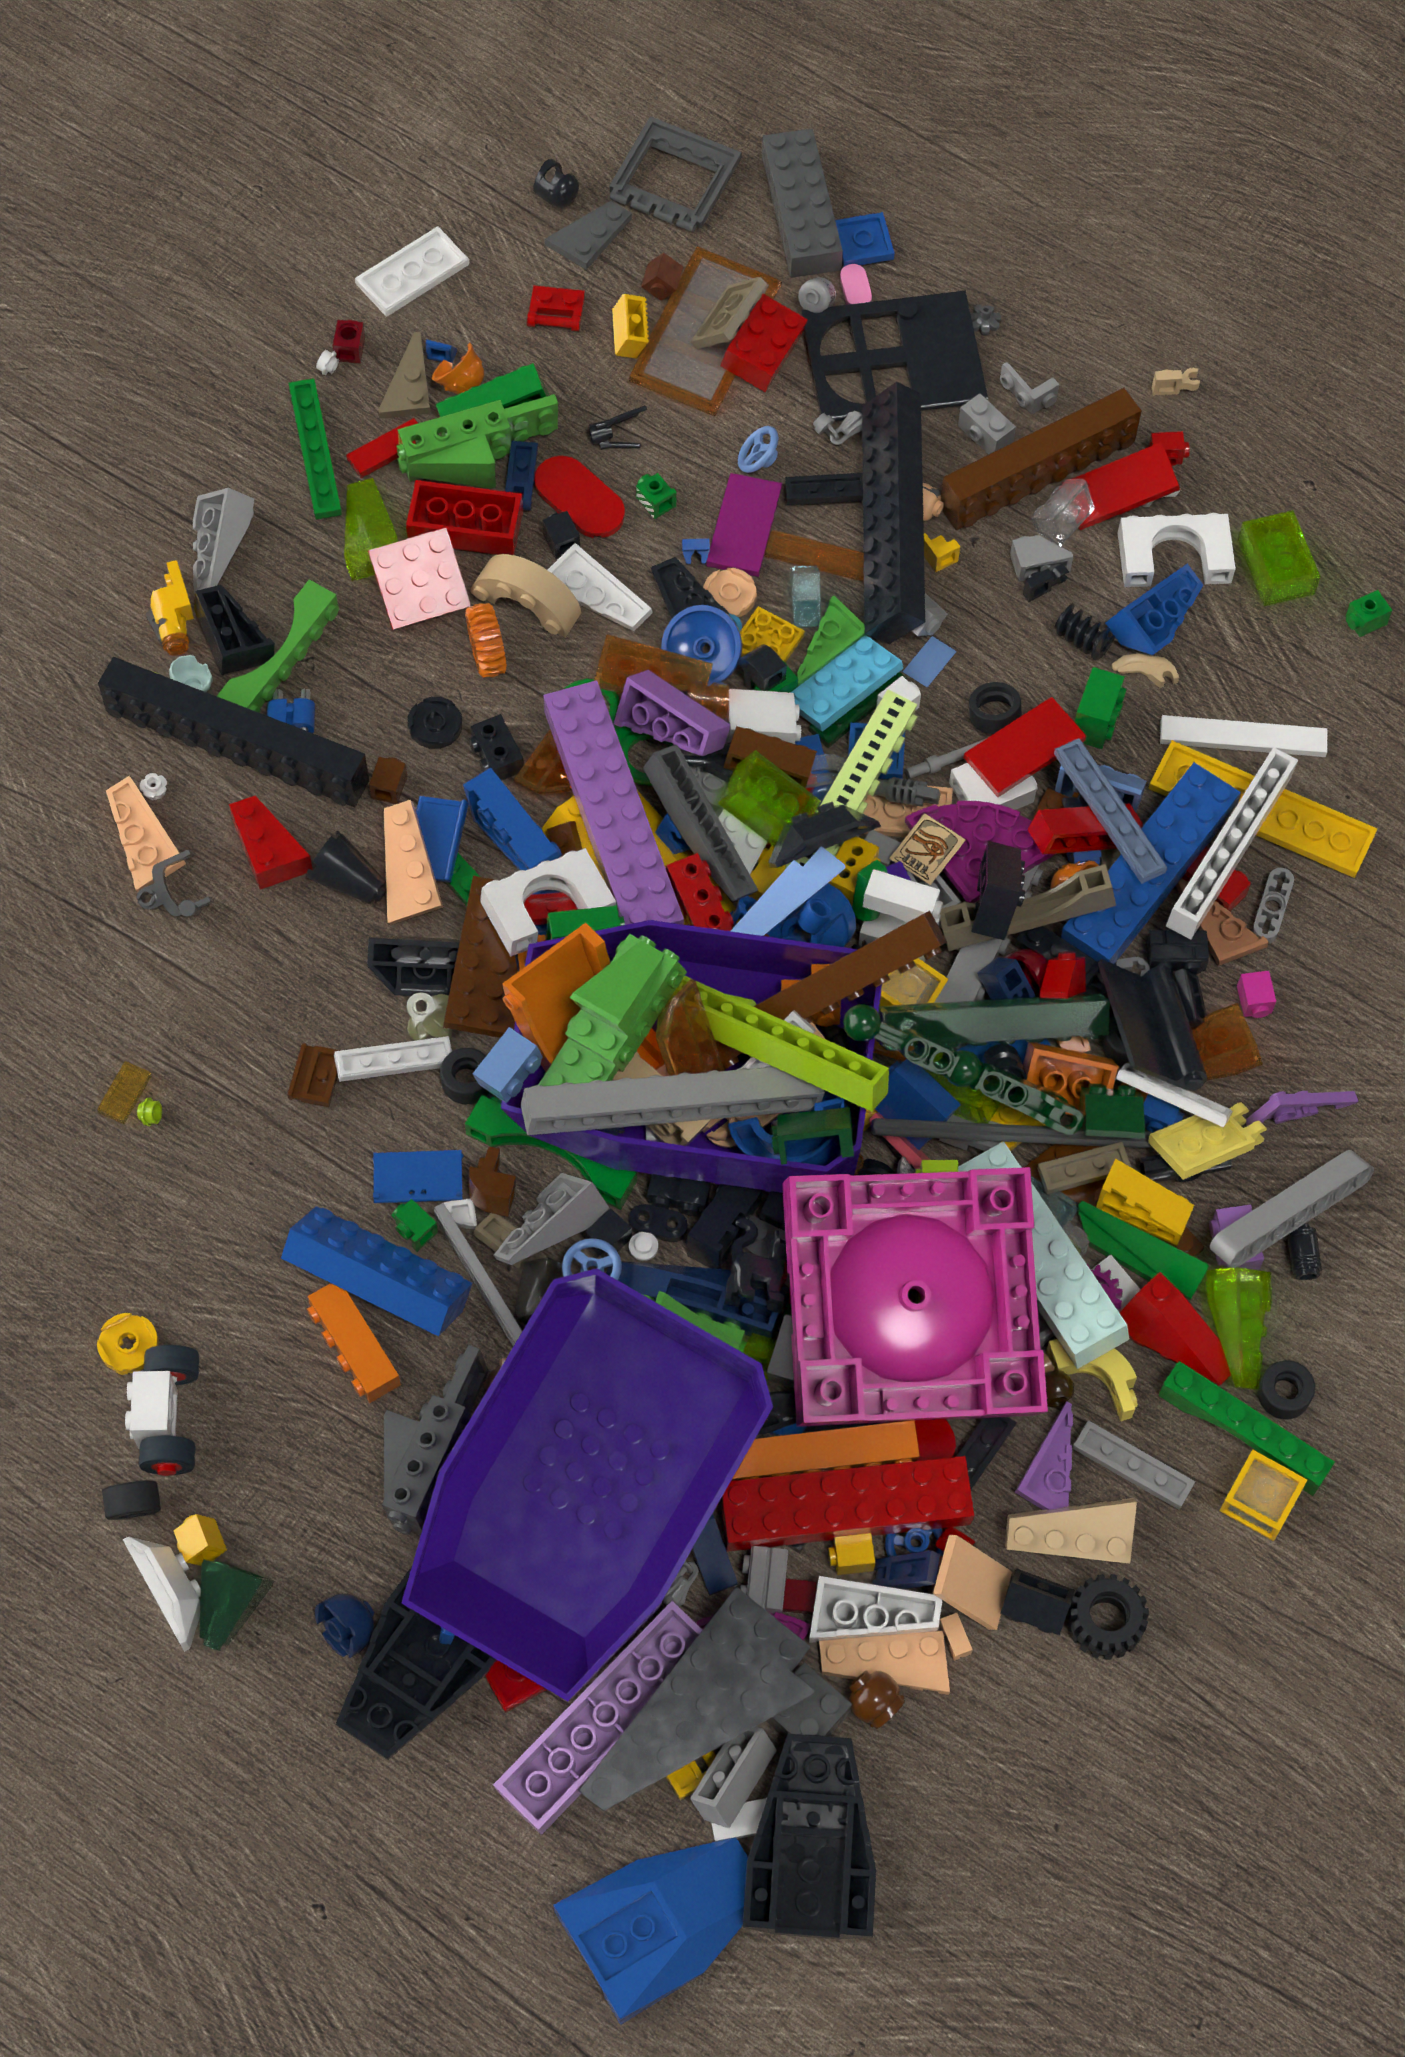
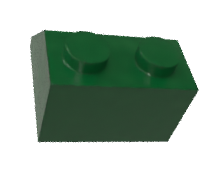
M1089 1084V1088L1081 1087L1079 1111L1084 1117L1081 1128L1085 1135L1145 1139L1144 1100L1140 1091L1128 1085L1118 1086V1089H1107V1086L1103 1084Z

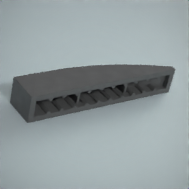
M676 744L653 753L643 769L667 813L694 854L698 853L701 860H706L711 871V877L733 902L756 893L758 888L678 745Z

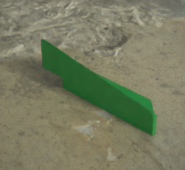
M1085 1201L1079 1203L1077 1216L1080 1217L1086 1245L1106 1257L1112 1255L1120 1265L1147 1281L1152 1280L1161 1272L1186 1299H1192L1206 1276L1209 1268L1207 1263Z

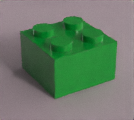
M1096 667L1092 668L1075 718V723L1086 735V740L1083 744L1103 749L1105 741H1111L1127 688L1122 687L1125 676Z

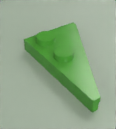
M835 596L831 597L827 611L819 623L818 631L815 632L808 647L803 664L798 669V687L859 639L867 635L865 634V624Z

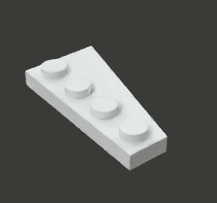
M576 543L548 569L549 572L559 578L571 590L579 605L632 631H635L653 613L651 607Z

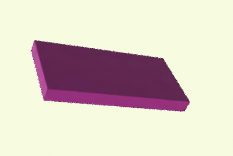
M730 473L706 561L707 567L722 570L736 568L745 571L748 575L759 577L782 490V483Z

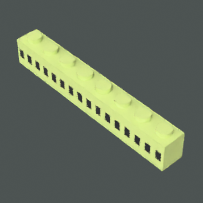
M887 689L821 805L833 801L834 806L845 805L864 814L868 805L865 802L867 796L871 795L873 797L880 785V781L877 780L881 773L886 775L893 762L890 756L893 751L897 753L900 751L905 741L902 735L905 730H912L918 716L914 715L917 707L916 703ZM840 843L828 847L826 850L836 856L841 848L839 846ZM815 853L795 861L804 866ZM791 862L786 864L785 869L791 864Z

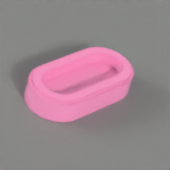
M849 264L843 267L840 273V283L846 305L871 302L872 293L865 269L857 264Z

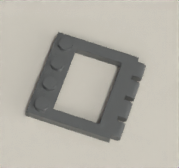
M650 116L609 186L611 192L610 199L626 206L632 200L631 208L648 215L654 209L653 217L673 224L678 219L676 226L694 232L697 227L702 229L742 159V152ZM650 146L716 172L695 210L629 185Z

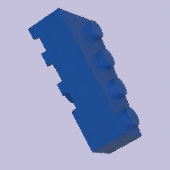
M492 768L487 769L463 784L473 821L519 870L526 871L536 867L543 861H552L562 856L556 843L548 840L540 826L536 825Z

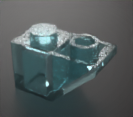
M817 566L790 567L793 625L797 627L819 626L821 621L819 569Z

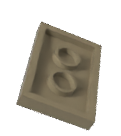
M761 276L726 287L691 340L696 349L707 346L712 347L722 342L727 343L736 336L737 328L748 318L749 310L762 296L761 292L767 283Z

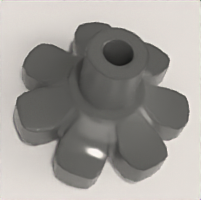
M975 306L974 313H970L974 331L981 329V335H989L990 329L993 331L998 330L999 322L1001 321L1000 313H993V306Z

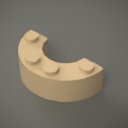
M499 554L490 558L471 587V593L482 601L487 600L495 604L498 598L504 597L520 602L521 605L535 613L540 620L541 626L549 633L559 634L565 638L581 614V608L576 597L559 578L542 566L515 555Z

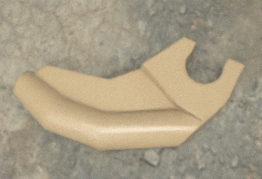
M1136 653L1124 655L1112 663L1114 671H1118L1120 674L1142 673L1159 688L1164 687L1165 680L1163 677L1165 676L1170 677L1173 684L1179 681V675L1175 666L1164 657Z

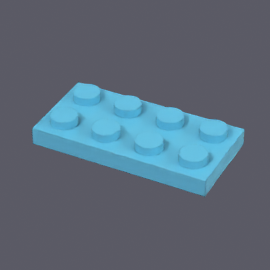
M865 635L791 693H794L795 704L799 705V714L819 730L824 731L903 669L902 660Z

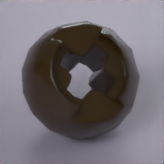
M1060 1370L1045 1373L1047 1407L1063 1406L1074 1395L1072 1379L1068 1374Z

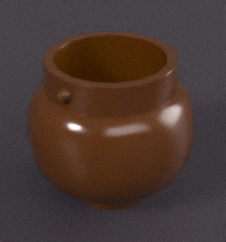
M866 1670L848 1687L852 1691L848 1698V1701L852 1703L850 1710L861 1721L870 1722V1727H875V1729L880 1728L890 1720L905 1703V1697L899 1694L900 1689L896 1681L889 1674L882 1671H875L869 1674Z

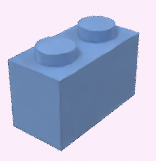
M509 1027L472 1074L480 1086L507 1103L511 1097H515L520 1092L523 1082L528 1075L534 1073L539 1068L543 1056L537 1045Z

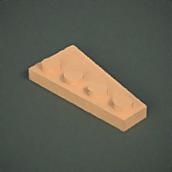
M407 800L384 808L388 924L392 925L443 908V904L413 802Z
M943 1631L819 1641L822 1675L855 1680L866 1670L869 1674L875 1671H882L889 1674L900 1686L921 1691L923 1689L937 1691L939 1694L945 1695L950 1694Z

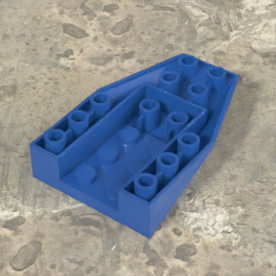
M736 1837L636 1860L553 1905L556 1916L570 1940L572 1939L620 2025L702 1975L742 1928L748 1856Z

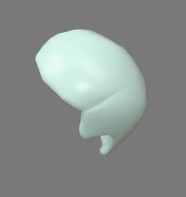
M193 655L180 656L171 663L169 669L170 679L204 692L210 690L213 678L206 663L204 665L200 664Z

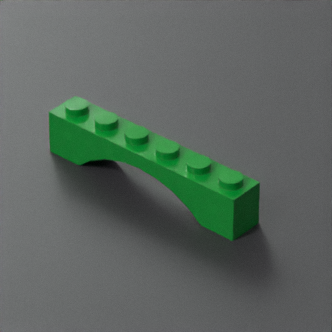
M483 1095L480 1097L465 1122L466 1135L490 1147L528 1145L555 1153L574 1166L585 1180L593 1182L607 1204L619 1210L623 1208L637 1183V1172L612 1169L531 1137L501 1109V1100L495 1097L489 1099Z
M1178 1361L1159 1392V1397L1182 1412L1199 1417L1226 1430L1258 1453L1307 1479L1302 1490L1311 1496L1315 1495L1335 1463L1329 1457L1180 1361Z

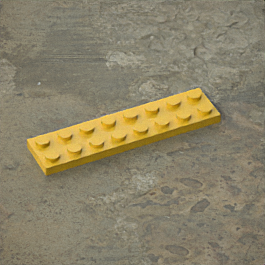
M1172 740L1148 789L1167 797L1193 762L1240 791V801L1255 776ZM1284 789L1256 836L1355 878L1378 829Z

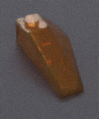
M607 634L594 681L597 680L601 689L623 693L627 677L649 670L679 691H706L713 663Z
M1238 1002L1210 1013L1203 1018L1201 1025L1192 1030L1208 1077L1207 1080L1235 1076L1263 1065L1257 1044Z

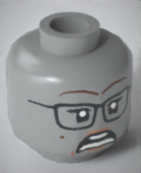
M817 277L806 281L801 286L798 298L804 310L820 313L833 305L836 299V291L829 280Z

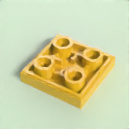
M758 606L740 631L742 639L741 657L760 645L765 644L772 648L786 663L804 637L805 631Z

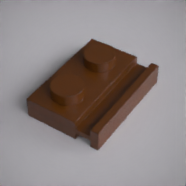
M302 1043L288 1090V1099H297L304 1103L330 1107L338 1078L334 1053L341 1050L316 1045L312 1047Z

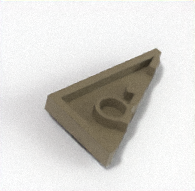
M421 332L413 333L379 407L380 419L430 414Z

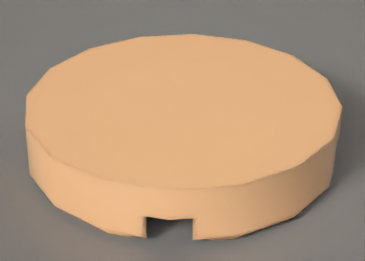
M727 568V570L713 572L706 579L703 586L729 614L737 617L746 615L756 602L757 591L754 580L745 571L736 568Z

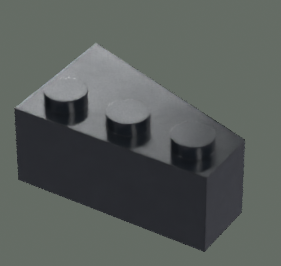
M222 585L195 591L194 611L221 675L263 665L274 656L275 643L271 638H266L259 630V625L246 616L240 604Z

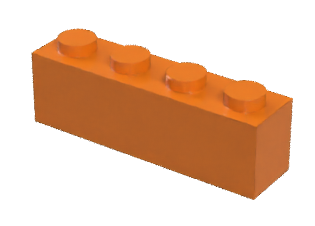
M330 1283L308 1296L310 1307L307 1308L308 1314L315 1324L321 1323L325 1330L321 1334L328 1347L332 1348L335 1346L340 1355L336 1358L345 1373L350 1371L355 1380L351 1381L359 1397L365 1395L368 1402L371 1403L401 1385L397 1371L346 1290Z

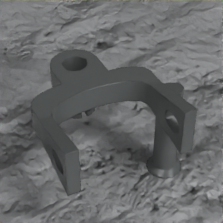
M185 850L153 866L152 877L154 883L144 887L137 893L136 898L141 907L153 910L164 905L171 915L175 917H188L199 915L202 907L215 903L213 898L208 896L195 903L186 899L177 905L168 890L165 869L170 865L195 856L192 850ZM150 893L153 896H151V900L147 903L145 896Z

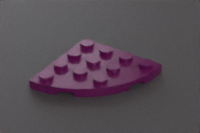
M957 801L956 804L939 807L937 804L905 817V824L912 830L925 813L966 839L942 871L966 902L976 903L980 900V892L977 891L980 863L988 841L1021 849V860L1025 861L1023 874L1055 855H1042L1028 831L1032 821L1021 816V812L1003 805L982 801Z

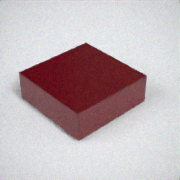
M786 1578L782 1611L813 1615L816 1582Z

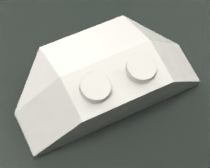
M126 1537L123 1541L184 1652L189 1650L203 1609L199 1597L204 1594L196 1579L188 1580L185 1571L189 1567L181 1553L175 1555L169 1546Z

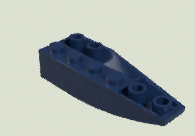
M621 1261L622 1270L618 1281L640 1294L650 1296L656 1301L658 1292H665L694 1313L706 1314L713 1321L722 1324L724 1322L734 1323L741 1330L745 1331L746 1336L771 1344L781 1313L767 1311L766 1294L762 1289H754L755 1296L753 1302L738 1294L741 1297L739 1307L724 1304L726 1284L731 1275V1270ZM613 1265L607 1269L606 1274L609 1276L612 1273ZM783 1286L780 1293L784 1295L785 1304L790 1288Z

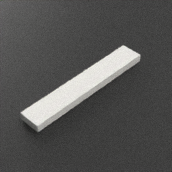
M1161 716L1160 744L1170 745L1173 740L1184 746L1267 753H1270L1273 747L1286 754L1326 757L1327 728Z

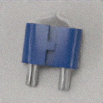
M276 689L273 694V700L267 703V716L314 733L315 703L310 700V690L306 689V694L305 689L301 690V698L294 699V703H287V699H283V691L280 689L277 691Z

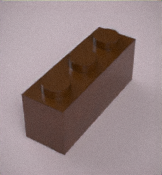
M736 726L723 768L804 793L817 751L803 745L783 741L778 737H770L755 732L749 728Z

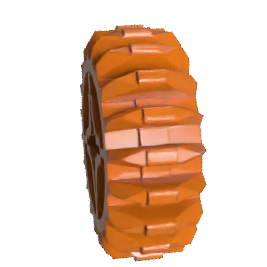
M479 603L468 607L465 612L467 630L479 674L483 678H491L505 673L507 664L504 644L493 606L489 603Z

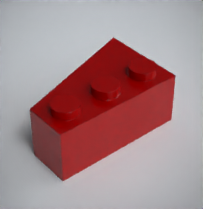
M256 795L229 804L233 823L260 890L304 875L308 869L313 871L310 855Z

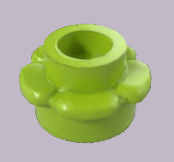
M150 1097L146 1098L143 1103H140L137 1109L138 1119L142 1121L143 1125L151 1126V1124H158L162 1117L161 1103L153 1101Z

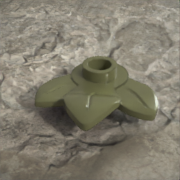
M418 992L408 999L406 1010L410 1019L407 1029L414 1041L424 1040L428 1034L435 1038L449 1036L450 1039L452 1037V1029L443 1028L448 995L438 994L431 997L427 993ZM419 1001L426 1004V1010L423 1012L418 1011L415 1007Z

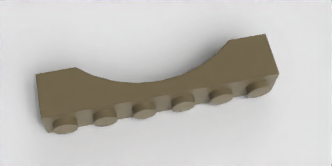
M1106 864L1078 871L1055 888L1024 899L1022 906H1017L1007 935L1116 906ZM963 902L941 909L940 921L949 951L995 939L971 932L972 924L977 912H974L975 903Z

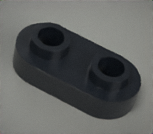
M641 1204L634 1207L629 1216L630 1226L636 1234L639 1232L650 1233L658 1240L671 1243L681 1241L687 1234V1219L678 1211ZM641 1215H648L649 1219L641 1221L639 1217ZM675 1221L678 1223V1226L671 1228L667 1224Z

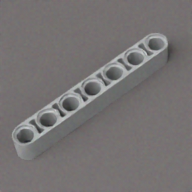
M1352 1150L1341 1153L1221 1230L1211 1241L1210 1250L1232 1268L1241 1266L1365 1185L1374 1172L1373 1166Z

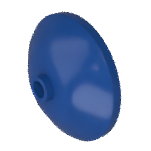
M708 605L688 607L675 615L664 631L661 644L663 661L670 674L687 686L708 688L725 681L738 665V659H740L742 653L740 631L734 620L718 608ZM709 643L711 649L708 653H704L703 647Z

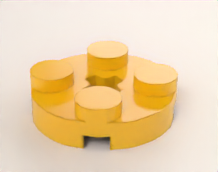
M122 1313L110 1318L103 1325L99 1340H97V1349L107 1367L115 1370L120 1375H125L144 1369L145 1352L151 1347L158 1346L159 1339L153 1324L147 1318L132 1315V1313ZM128 1337L130 1340L136 1339V1342L133 1344V1348L122 1349L120 1347L124 1344L122 1339Z

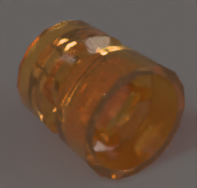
M689 680L687 696L721 719H726L729 702V684L713 682L710 686H707L705 681Z

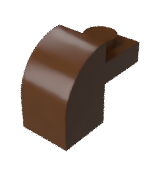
M488 1147L486 1157H480L478 1168L470 1167L469 1196L479 1209L508 1217L515 1197L516 1176L498 1172L500 1167V1149Z

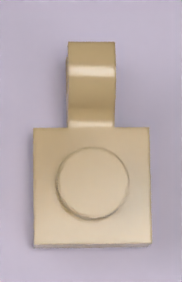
M1189 368L1183 374L1181 370L1166 369L1155 371L1152 383L1153 396L1179 394L1181 389L1191 391L1199 389L1200 380L1189 379L1197 378L1198 369Z

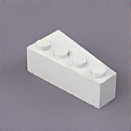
M819 1576L809 1643L822 1640L937 1631L942 1599L934 1594Z

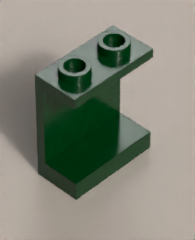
M850 1107L778 1115L777 1126H772L774 1155L780 1154L781 1165L787 1164V1141L839 1135L842 1158L854 1156Z

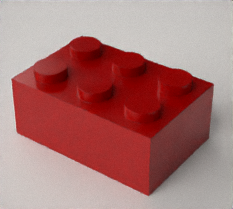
M763 293L726 349L720 366L766 392L802 336L808 319Z

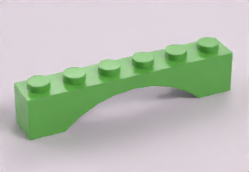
M308 580L294 598L293 624L280 650L258 669L230 679L217 697L260 713V708L266 701H270L273 698V694L281 681L288 679L296 662L301 661L305 657L311 643L320 638L325 625L329 621H333L337 616L339 607L336 594Z

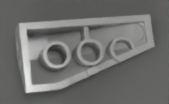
M231 488L197 496L193 517V529L197 531V540L193 542V551L197 552L198 559L193 566L194 594L197 590L218 585L250 525L254 514V498Z
M561 1173L538 1195L536 1199L539 1204L533 1212L532 1210L526 1211L522 1217L525 1221L521 1228L511 1231L494 1254L496 1260L513 1265L590 1228L610 1208L593 1182Z

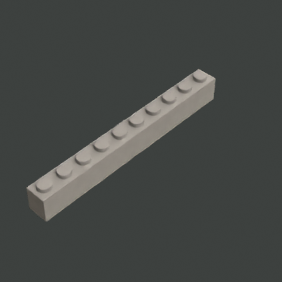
M767 1066L765 1068H739L733 1071L721 1072L712 1070L707 1073L697 1074L681 1073L673 1076L653 1075L648 1078L638 1079L622 1078L614 1081L594 1080L589 1083H563L554 1086L535 1085L530 1088H524L521 1109L527 1135L811 1111L814 1110L815 1103L822 1102L825 1092L823 1089L778 1068Z

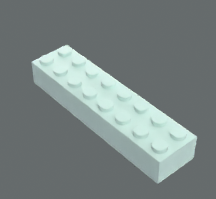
M1003 1141L958 1166V1172L972 1169L1021 1168V1166ZM1031 1182L1034 1214L1032 1237L1037 1307L1076 1368L1079 1369L1128 1341V1326Z

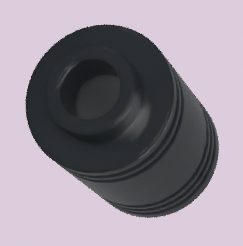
M1308 1223L1287 1235L1292 1273L1296 1275L1297 1280L1316 1279L1320 1276V1271H1322L1316 1228L1310 1227Z

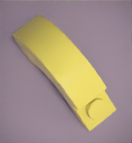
M1058 1339L1049 1341L1046 1353L1055 1370L1064 1371L1068 1375L1087 1373L1099 1378L1110 1391L1120 1421L1132 1418L1135 1407L1138 1404L1133 1389H1129L1134 1387L1137 1376L1130 1363L1119 1351L1114 1348L1077 1369Z

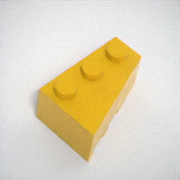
M1116 1158L1102 1187L1096 1205L1098 1209L1176 1246L1181 1239L1195 1206L1186 1198L1173 1193Z

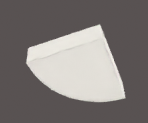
M471 1199L444 1202L458 1226L466 1229H475L477 1227L475 1206Z

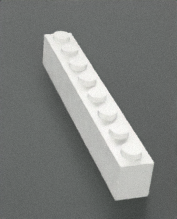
M1273 747L1174 905L1166 927L1190 940L1192 939L1291 779L1298 762L1296 758Z

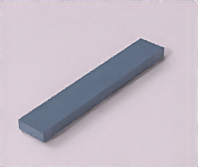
M1080 738L1056 748L1054 755L1141 884L1166 873L1167 866Z

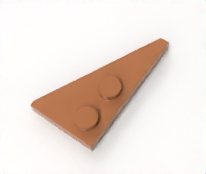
M1182 878L1176 885L1180 895L1189 883V881H1185ZM1215 901L1198 929L1207 931L1208 948L1218 966L1267 948L1269 944L1267 938L1264 936L1261 938L1257 937L1256 934L1246 928L1247 924L1233 917L1229 910Z

